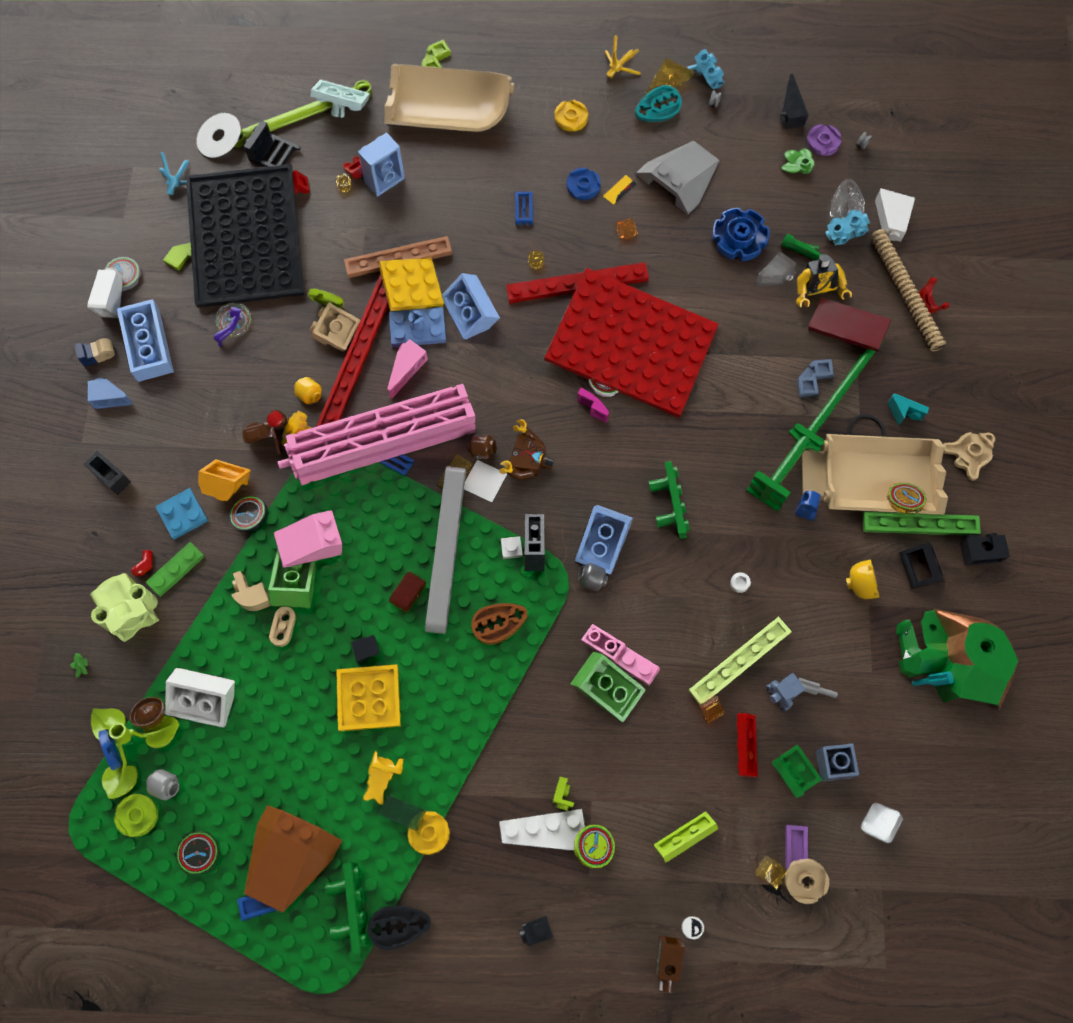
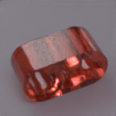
M410 571L407 572L392 593L389 603L405 613L408 612L423 591L426 581Z

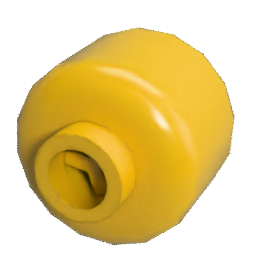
M304 377L295 383L294 394L305 404L310 405L320 400L322 388L310 377Z

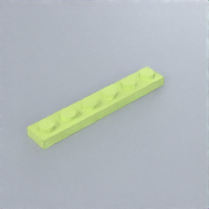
M778 616L691 687L688 692L700 706L704 705L792 631Z

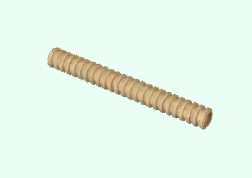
M884 229L875 231L870 239L878 250V254H880L888 272H890L892 280L895 281L897 289L903 295L902 298L905 300V304H908L907 307L910 309L912 317L915 318V322L918 323L917 326L920 328V332H923V337H926L925 341L931 347L930 350L938 351L946 345V341H943V336H940L941 332L938 331V327L935 326L936 323L930 317L931 314L928 312V308L925 307V303H922L923 299L920 298L918 290L912 284L913 281L910 279V275H907L908 272L905 270V266H902L903 263L900 261L898 253L895 252L893 244L890 243L888 235L885 234L886 231Z

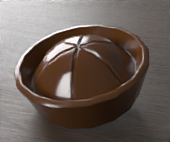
M148 697L139 701L131 709L129 715L130 722L143 730L155 728L164 719V702L157 697Z

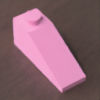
M410 339L403 343L397 352L387 388L391 398L401 390L428 360L427 352Z

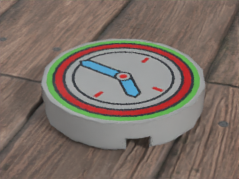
M128 257L113 259L105 267L114 268L123 276L122 291L135 287L141 277L139 265Z

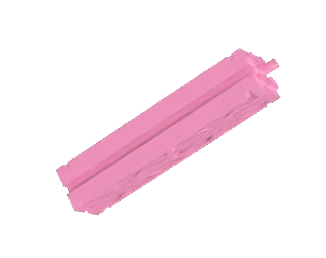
M456 385L454 388L449 387L300 431L297 434L287 435L288 443L284 445L289 458L278 461L280 469L291 466L295 479H300L301 485L308 484L310 481L321 480L463 437L465 434L475 433V414L471 403H469L464 385Z

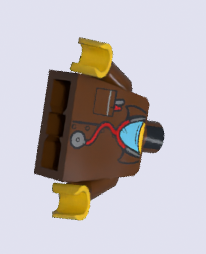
M517 420L520 428L515 425L513 430L516 432L521 431V434H518L510 460L500 463L505 468L500 469L499 472L501 474L508 472V475L518 480H524L538 476L541 467L552 470L554 459L545 457L546 446L527 427L525 420Z

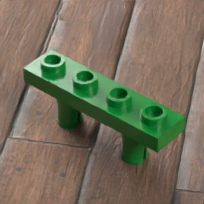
M672 461L664 462L667 476L662 479L649 481L650 491L670 490L674 511L671 514L656 516L657 526L660 528L675 525L678 528L679 538H687V531H690L688 520L683 518L686 508L684 502H680L679 498L683 494L681 484H676L675 478H679L677 466L673 467Z
M344 863V880L326 883V894L331 896L346 893L349 925L331 928L330 938L332 941L350 938L352 954L367 952L369 945L368 935L365 933L364 928L366 913L362 909V902L364 901V892L360 888L362 872L358 863Z

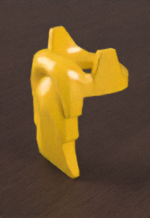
M374 752L368 771L370 775L367 781L368 788L363 799L368 801L374 798L378 804L382 805L384 802L383 793L387 788L388 780H391L393 773L401 775L404 759H399L396 766H394L390 759L377 757V752Z

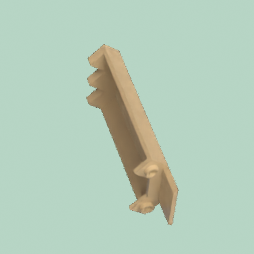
M827 434L822 451L818 453L805 450L802 454L803 494L808 490L819 493L821 495L820 501L826 502L829 509L944 515L948 496L943 490L946 471L941 465L945 446L939 439ZM896 484H911L924 493L926 500L919 508H904L893 502L889 491ZM901 488L897 490L899 492H896V497L901 502L904 500L903 503H916V501L904 495L903 489L906 490L908 495L919 500L918 494L912 489Z

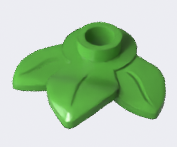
M803 148L800 152L796 150L785 152V158L788 162L781 167L783 171L807 174L814 168L812 153L808 149Z

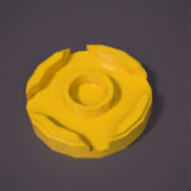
M579 101L561 102L555 110V122L562 130H580L588 121L587 108Z
M426 811L418 814L408 826L407 836L414 850L421 854L432 855L440 852L446 846L450 830L443 816L436 812Z

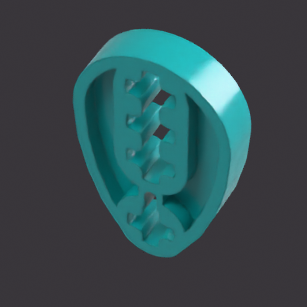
M659 86L641 99L634 110V116L636 119L645 122H661L671 119L681 108V96L672 86ZM670 97L676 98L675 102L670 101L667 106L662 104L660 108L654 107L655 103L661 104L663 99L668 101ZM640 108L642 110H647L644 115L643 113H639Z

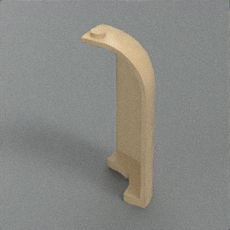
M393 64L391 65L390 89H393L391 96L388 95L385 104L384 124L472 132L484 131L495 126L504 116L510 94H514V83H511L512 78L510 76L499 73Z

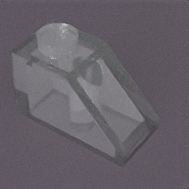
M779 252L758 274L755 284L757 286L783 285L786 280L790 281L796 274L794 270L797 263L782 252Z

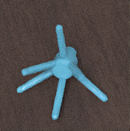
M161 152L165 169L159 168V170L167 179V193L174 195L175 187L186 185V181H180V177L190 162L185 160L176 176L170 175L165 155Z

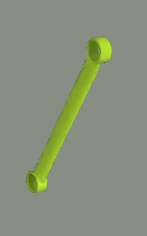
M360 80L352 87L356 90H359L361 87H367L368 90L366 92L370 93L369 97L372 94L371 85L366 80ZM315 101L264 122H267L271 132L331 109L333 104L329 101ZM259 123L240 129V135L243 137L236 142L234 147H242Z

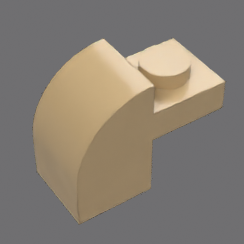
M241 571L233 573L235 580L232 583L236 593L232 594V597L242 608L248 611H259L270 606L269 594L263 583L249 587L246 577Z

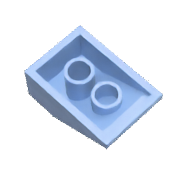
M599 505L594 506L575 561L584 565L588 563L603 567L606 573L612 574L633 518Z

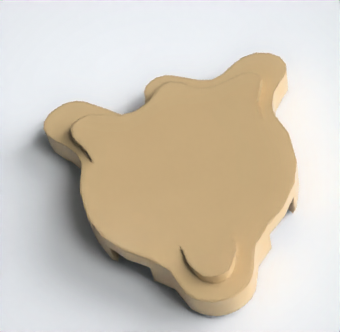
M969 432L962 435L956 442L944 443L943 453L955 455L957 459L954 461V465L964 469L967 478L974 481L979 477L980 469L992 460L995 436L988 432L984 434H971Z

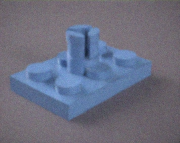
M443 307L389 312L392 347H400L409 339L417 345L446 343Z

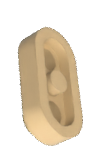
M281 607L275 613L269 634L270 641L275 646L283 647L291 639L296 614L290 607ZM285 615H289L287 621H283ZM280 634H284L282 640H278Z

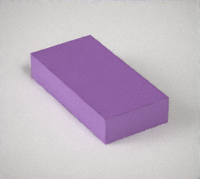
M785 826V869H789L791 862L808 859V827Z

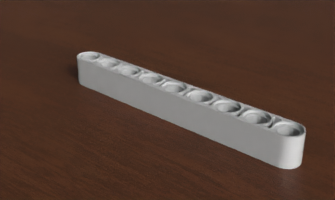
M446 466L425 632L446 634L466 468Z

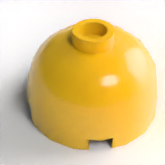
M871 559L856 563L850 570V578H846L848 589H853L855 595L862 599L879 598Z

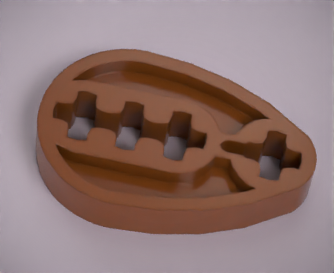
M509 603L483 607L473 616V634L483 644H498L514 635L527 620V610L523 606ZM515 611L524 613L522 614V619L518 620L517 617H513ZM499 617L501 620L505 619L503 626L495 624L493 630H490L488 627L484 629L482 634L480 631L476 632L478 625L486 627L488 621L496 623Z

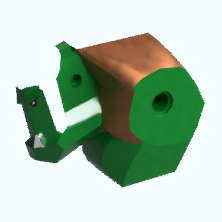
M939 609L924 611L921 623L927 648L922 650L918 647L911 621L904 620L897 624L896 635L900 640L902 660L898 661L901 673L913 678L950 671L954 678L953 683L936 686L937 693L943 700V703L957 698H965L999 705L1000 709L1011 686L1018 659L1007 636L999 627L990 621L978 617Z

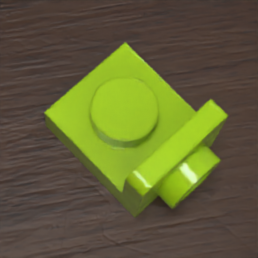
M560 776L553 803L556 804V808L568 811V808L573 809L574 803L562 798L563 796H568L570 785L567 784V778Z

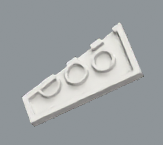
M582 809L500 821L502 843L573 851L575 836L585 827Z

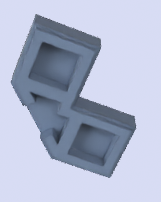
M831 359L813 360L808 368L798 377L799 397L818 396L817 380L833 379L834 372Z

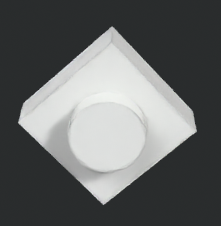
M520 536L501 538L503 559L522 557Z

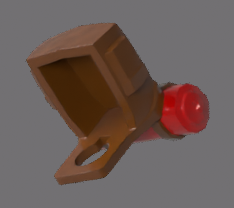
M275 409L271 410V413L267 416V421L261 424L258 422L247 424L246 428L242 430L244 443L249 444L274 438L277 454L282 456L283 452L278 430L286 426V415Z

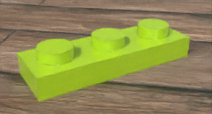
M705 811L655 843L654 847L662 859L668 862L718 830V826Z

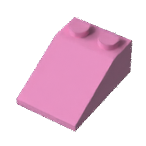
M332 510L310 515L274 532L283 568L342 554V542Z

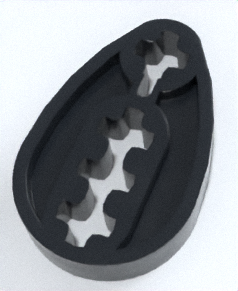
M401 905L384 906L376 910L370 917L368 934L373 944L378 948L393 950L410 944L421 937L430 928L431 919L426 913L413 907ZM419 916L427 920L423 924V928H420L419 925H410V923L418 921ZM397 920L405 923V927H402L401 932H398L397 928L391 929L390 934H387L386 930H382L379 936L372 932L377 923H379L380 927H385L386 922L396 925Z

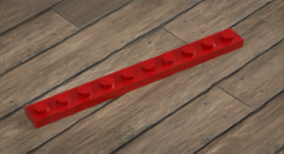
M381 274L316 427L341 420L389 305Z

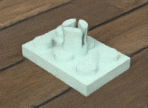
M319 80L311 89L310 96L318 101L332 102L331 115L339 117L340 114V117H344L346 106L353 111L361 110L369 100L370 93Z

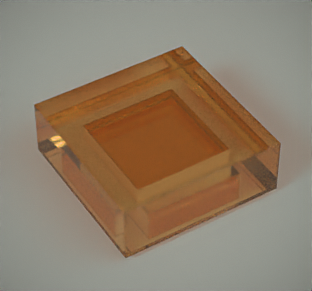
M633 218L616 222L615 226L620 240L637 236L638 232Z
M716 695L699 705L704 720L708 724L725 714L721 702Z

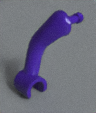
M232 306L229 315L233 318L230 324L215 333L214 340L218 341V346H222V341L233 333L238 320L242 319L241 308Z

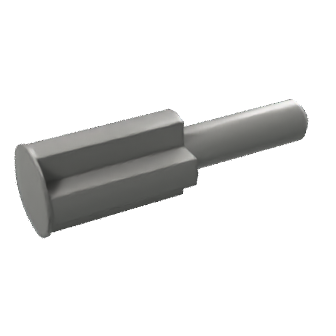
M802 678L798 679L805 688L804 692L814 695L820 693L833 698L838 696L837 692L821 688L818 683Z

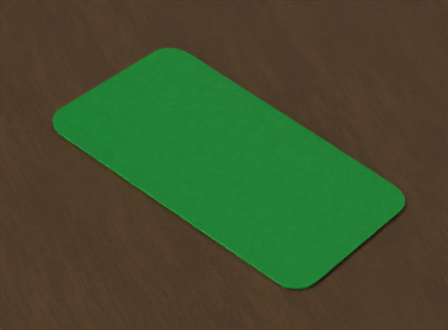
M379 462L321 480L310 481L304 485H301L300 479H295L292 472L270 505L266 521L260 525L259 529L253 531L143 697V699L148 697L160 698L164 702L165 709L166 680L176 668L234 680V699L225 727L165 715L179 721V727L169 744L162 748H152L147 745L146 737L141 738L131 735L130 741L122 745L127 766H134L138 772L137 782L134 787L119 798H108L102 785V776L110 766L104 756L76 798L69 814V834L74 847L85 858L295 987L313 994L335 992L349 984L361 969L374 946L368 934L370 917L379 908L398 903L424 854L414 850L409 843L407 836L409 824L418 814L426 811L436 812L443 816V818L446 817L561 611L569 591L568 573L562 562L552 553L545 550L544 571H525V538L520 536L522 557L503 559L501 538L519 537V535L462 506L446 634L425 632L442 495ZM332 510L342 542V554L316 560L311 607H290L296 614L291 639L283 647L275 646L270 641L269 634L275 613L282 606H269L259 611H248L242 608L232 597V594L236 593L232 583L235 580L233 573L241 571L245 575L249 587L263 583L268 591L278 548L274 532L310 515ZM501 603L525 607L527 610V620L508 639L495 645H486L475 638L472 631V619L479 609ZM515 611L513 617H517L518 620L522 619V614L524 613ZM289 615L283 617V621L289 619ZM499 617L496 623L488 621L486 627L478 625L476 632L480 631L482 634L484 629L488 627L490 630H493L495 624L503 626L505 619L501 620ZM284 634L278 636V640L284 638ZM375 635L380 654L367 658V663L358 665L351 642ZM398 665L401 727L339 732L336 669ZM129 718L125 724L129 730L133 729L136 732L145 733L143 729L134 726ZM374 752H377V757L390 759L394 766H396L399 759H404L401 775L393 773L391 780H388L387 788L383 793L384 802L382 805L378 804L374 798L368 801L363 799L368 788L367 781L370 776L368 771ZM157 770L168 771L175 774L178 778L179 790L174 797L168 800H160L147 792V779ZM132 794H142L150 797L158 808V819L155 826L149 833L141 837L123 835L117 829L114 822L117 805L124 798ZM267 805L294 815L342 840L333 861L284 912L276 910L245 921L241 920L237 899L247 896L244 893L256 828ZM201 832L208 834L213 838L217 847V856L214 863L209 869L201 873L185 871L180 866L177 858L180 843L192 833ZM202 840L190 842L185 849V856L196 850L206 853L207 856L196 855L186 861L193 866L205 863L210 854V849H206L209 847L208 844ZM350 862L358 863L362 872L360 879V888L364 892L362 909L366 913L364 928L369 939L367 952L352 954L350 938L332 941L330 938L331 928L349 925L346 893L331 896L326 894V883L344 880L343 864ZM377 923L372 932L379 936L384 927H380L379 923Z

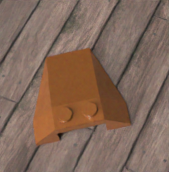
M267 805L257 824L244 894L280 912H284L333 861L342 840L309 822Z

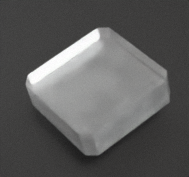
M874 803L861 828L866 834L890 843L903 817L896 810L879 803Z

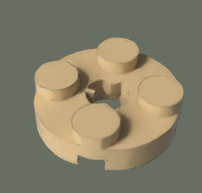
M801 859L791 862L785 875V885L790 895L798 902L812 904L819 901L818 899L827 893L829 877L820 863L812 859ZM806 876H809L812 880L811 884L808 883L809 886H804L802 879Z

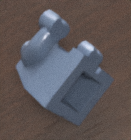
M794 673L784 678L780 683L774 680L766 685V689H769L768 692L773 694L770 696V701L772 703L779 702L780 708H783L782 711L784 712L793 705L792 699L805 690Z

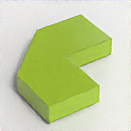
M444 39L428 46L421 66L442 68L438 61L451 56V51Z
M191 243L173 246L163 259V262L180 271L189 258L192 259Z

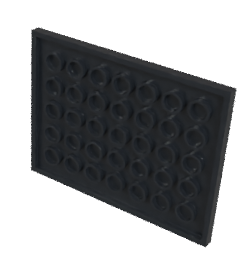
M287 164L186 176L195 306L199 308L305 295L292 165Z

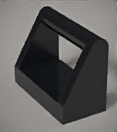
M930 542L899 552L912 589L945 581L935 550ZM924 552L932 578L918 582L909 555Z

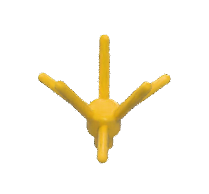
M615 35L612 58L608 51L605 50V54L610 61V69L606 75L612 78L615 72L620 70L641 75V72L622 67L625 62L639 52L638 49L635 51L631 49L620 61L616 59L617 35Z

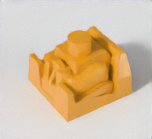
M215 459L198 473V483L202 494L215 497L217 500L228 501L242 484L248 485L251 470Z

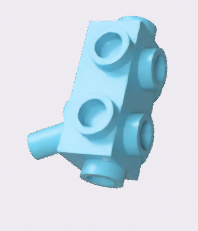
M706 49L701 50L694 57L697 62L696 65L687 67L688 73L698 72L700 76L704 75L713 90L725 83L722 78L724 75L720 66L716 67L715 63L717 60L713 53L709 54Z
M852 210L847 214V217L831 220L830 224L827 225L828 231H826V235L829 241L833 240L835 246L841 245L849 239L860 237L869 231L867 224L870 221L866 213L862 214L861 210L858 212L857 210Z

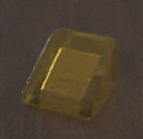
M765 856L755 874L777 889L787 870L774 859Z

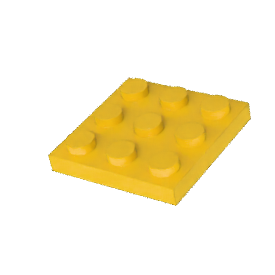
M432 258L380 261L379 268L390 311L443 307L444 302Z
M398 665L336 669L339 732L401 727Z

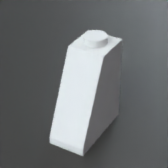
M880 189L875 203L881 228L886 231L885 234L888 235L890 240L901 242L908 227L915 198Z
M105 268V270H98L87 308L100 317L119 318L117 308H120L123 276L116 269Z

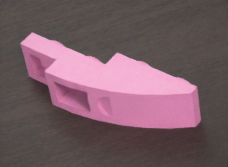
M594 624L590 626L581 639L588 647L606 656L632 678L639 679L648 686L660 671V667L626 647L625 643Z

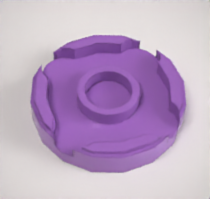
M816 125L808 133L807 146L817 155L830 156L839 149L841 134L831 125Z

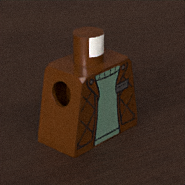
M659 935L656 975L658 979H661L659 990L663 992H673L674 981L680 982L685 946L680 938ZM668 965H672L671 968L665 969Z

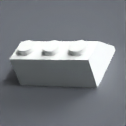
M176 668L166 680L165 715L224 728L234 699L235 681Z

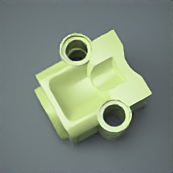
M126 573L105 580L90 594L97 606L91 613L92 620L114 636H118L123 642L132 638L141 628L151 626L159 621L153 611L158 603L157 598L143 585L137 584Z

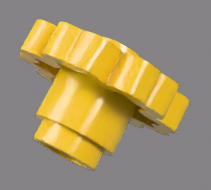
M298 411L289 418L282 434L281 444L284 447V444L288 443L287 435L311 429L310 426H307V415Z

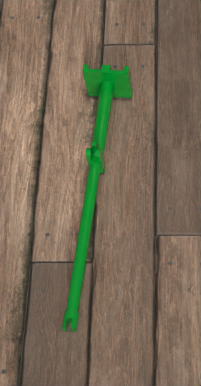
M870 349L864 351L808 429L801 424H795L794 428L789 431V434L797 443L771 478L759 470L756 472L746 490L748 493L776 512L780 510L791 493L780 484L806 449L820 452L824 440L816 435V433L876 351Z

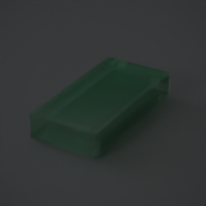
M387 795L379 815L417 831L426 811Z

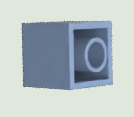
M853 744L826 746L815 751L819 774L822 778L821 782L851 779L859 775Z

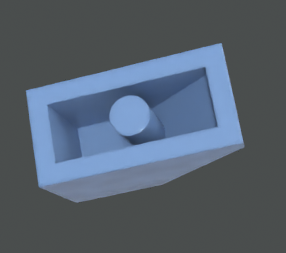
M97 378L88 381V402L94 409L132 405V401L109 380Z

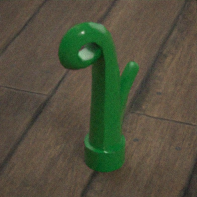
M788 233L780 245L787 250L789 248L815 261L819 260L820 255H822L817 251L819 246L798 241Z

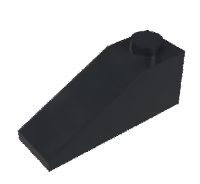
M793 74L789 76L780 113V121L784 124L785 129L805 126L808 118L807 109Z
M525 514V571H544V514Z

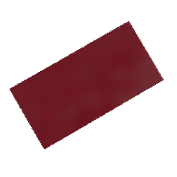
M821 298L808 326V330L878 352L891 319Z

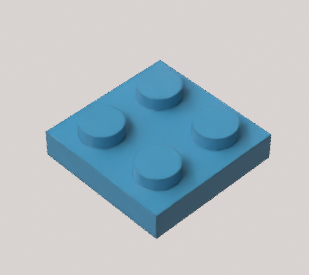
M190 488L155 506L174 540L208 522L205 513Z

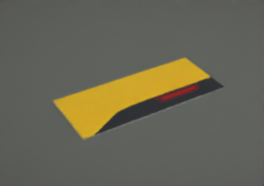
M625 175L603 197L614 205L637 183Z

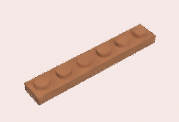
M448 236L344 259L348 278L380 271V261L419 258L435 259L452 255V249Z

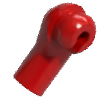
M142 551V561L131 569L133 576H143L152 569L153 551Z

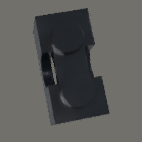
M98 451L83 464L116 495L120 494L131 483L124 473Z
M990 533L980 538L977 534L967 536L960 543L965 566L1001 563L1010 557L1005 535Z

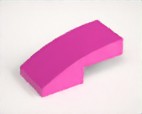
M580 388L577 394V401L591 408V416L607 423L609 411L604 404L593 394Z

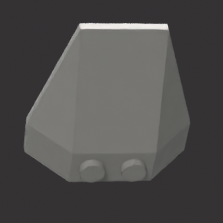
M693 140L647 162L636 172V175L648 185L653 180L658 182L676 196L675 206L689 215L699 205L717 168L719 159Z

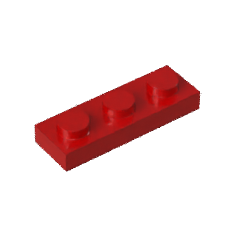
M737 713L739 776L758 777L756 715Z

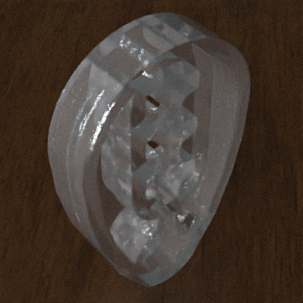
M851 179L844 180L838 186L831 202L830 216L832 220L845 217L847 212L845 209L847 202L845 201H848L850 204L849 212L861 210L862 214L865 213V202L860 188L855 181Z

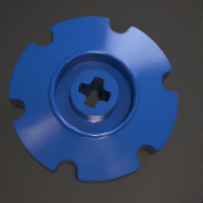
M732 208L724 211L721 214L720 220L716 219L712 230V241L718 243L716 249L723 256L731 260L734 257H739L741 261H748L758 257L761 249L766 248L769 240V227L763 225L765 219L751 209L742 211L741 208Z

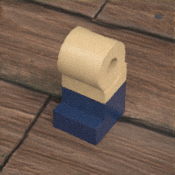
M107 338L85 345L82 343L74 344L77 358L84 367L105 361L115 355L112 342Z

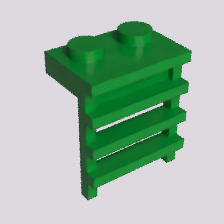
M798 744L772 761V764L796 798L801 797L806 790L822 780Z

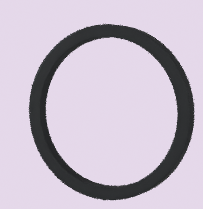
M858 415L848 425L847 433L851 435V426L854 421L860 418H869L878 423L882 430V437H885L884 425L878 418L872 415Z

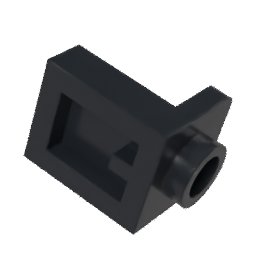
M546 916L522 924L523 929L519 930L523 943L527 942L528 946L553 938Z

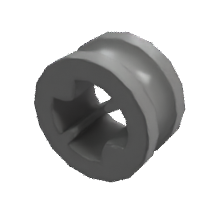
M713 90L709 106L714 105L717 108L721 92L716 93Z
M864 132L858 139L856 146H861V149L864 150L871 141L872 136H867V133Z

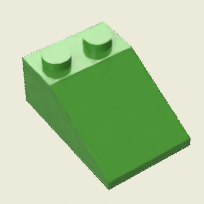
M277 548L268 589L270 606L310 608L314 590L316 561L283 568Z
M592 652L570 683L583 695L621 722L625 721L646 691L645 688L606 656L597 652Z

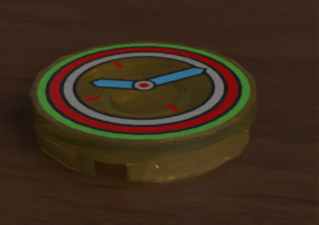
M910 483L892 485L886 496L889 505L896 511L904 514H910V512L919 513L924 509L927 501L926 494L922 489Z

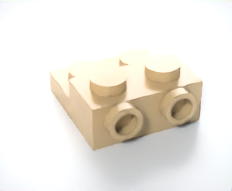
M328 302L326 308L322 306L317 315L320 317L319 321L313 322L309 330L312 332L310 337L324 345L329 344L345 352L361 320Z

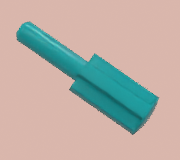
M949 671L931 674L928 676L929 678L913 680L912 685L930 684L939 686L952 684L954 678Z

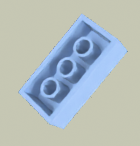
M152 299L117 308L130 372L137 382L173 373L174 370L163 322L155 301Z

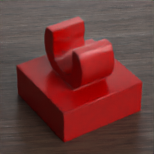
M297 170L293 171L295 194L299 191L303 194L310 192L307 176Z

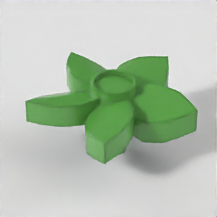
M75 653L74 662L70 666L76 669V677H79L81 672L82 674H88L85 668L88 666V660L79 653Z

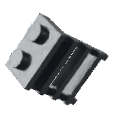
M262 120L254 128L250 138L244 143L248 160L265 167L275 166L274 163L286 145L289 147L276 166L285 165L294 150L300 151L301 146L271 134L267 122ZM280 142L268 162H266L265 159L275 144Z

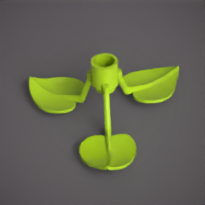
M113 708L92 709L91 727L94 736L99 740L98 732L105 729L109 730V735L116 742L123 762L121 767L114 771L108 767L102 776V785L109 799L119 798L128 793L134 787L138 778L137 769L134 766H127L122 745L130 741L131 735H135L141 738L146 737L147 745L152 748H162L173 739L179 727L177 719L164 716L163 721L158 726L144 730L145 733H139L133 729L129 730L125 726L126 717L122 711Z

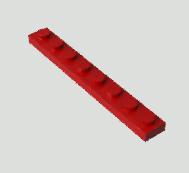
M645 262L593 270L626 285L649 280ZM584 272L506 284L509 304L572 294L575 292Z

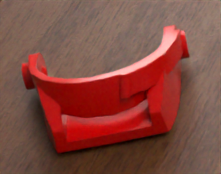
M934 277L930 278L919 291L920 298L923 299L922 303H925V307L928 308L930 314L946 310L950 306L948 302L939 307L935 304L932 289L938 280Z

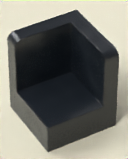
M375 635L351 642L358 665L367 663V658L380 654Z

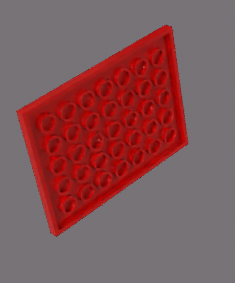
M586 268L544 360L680 418L719 323Z

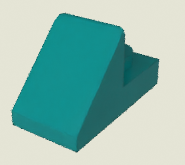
M895 393L887 403L898 425L902 423L906 415L913 420L922 421L929 410V407Z

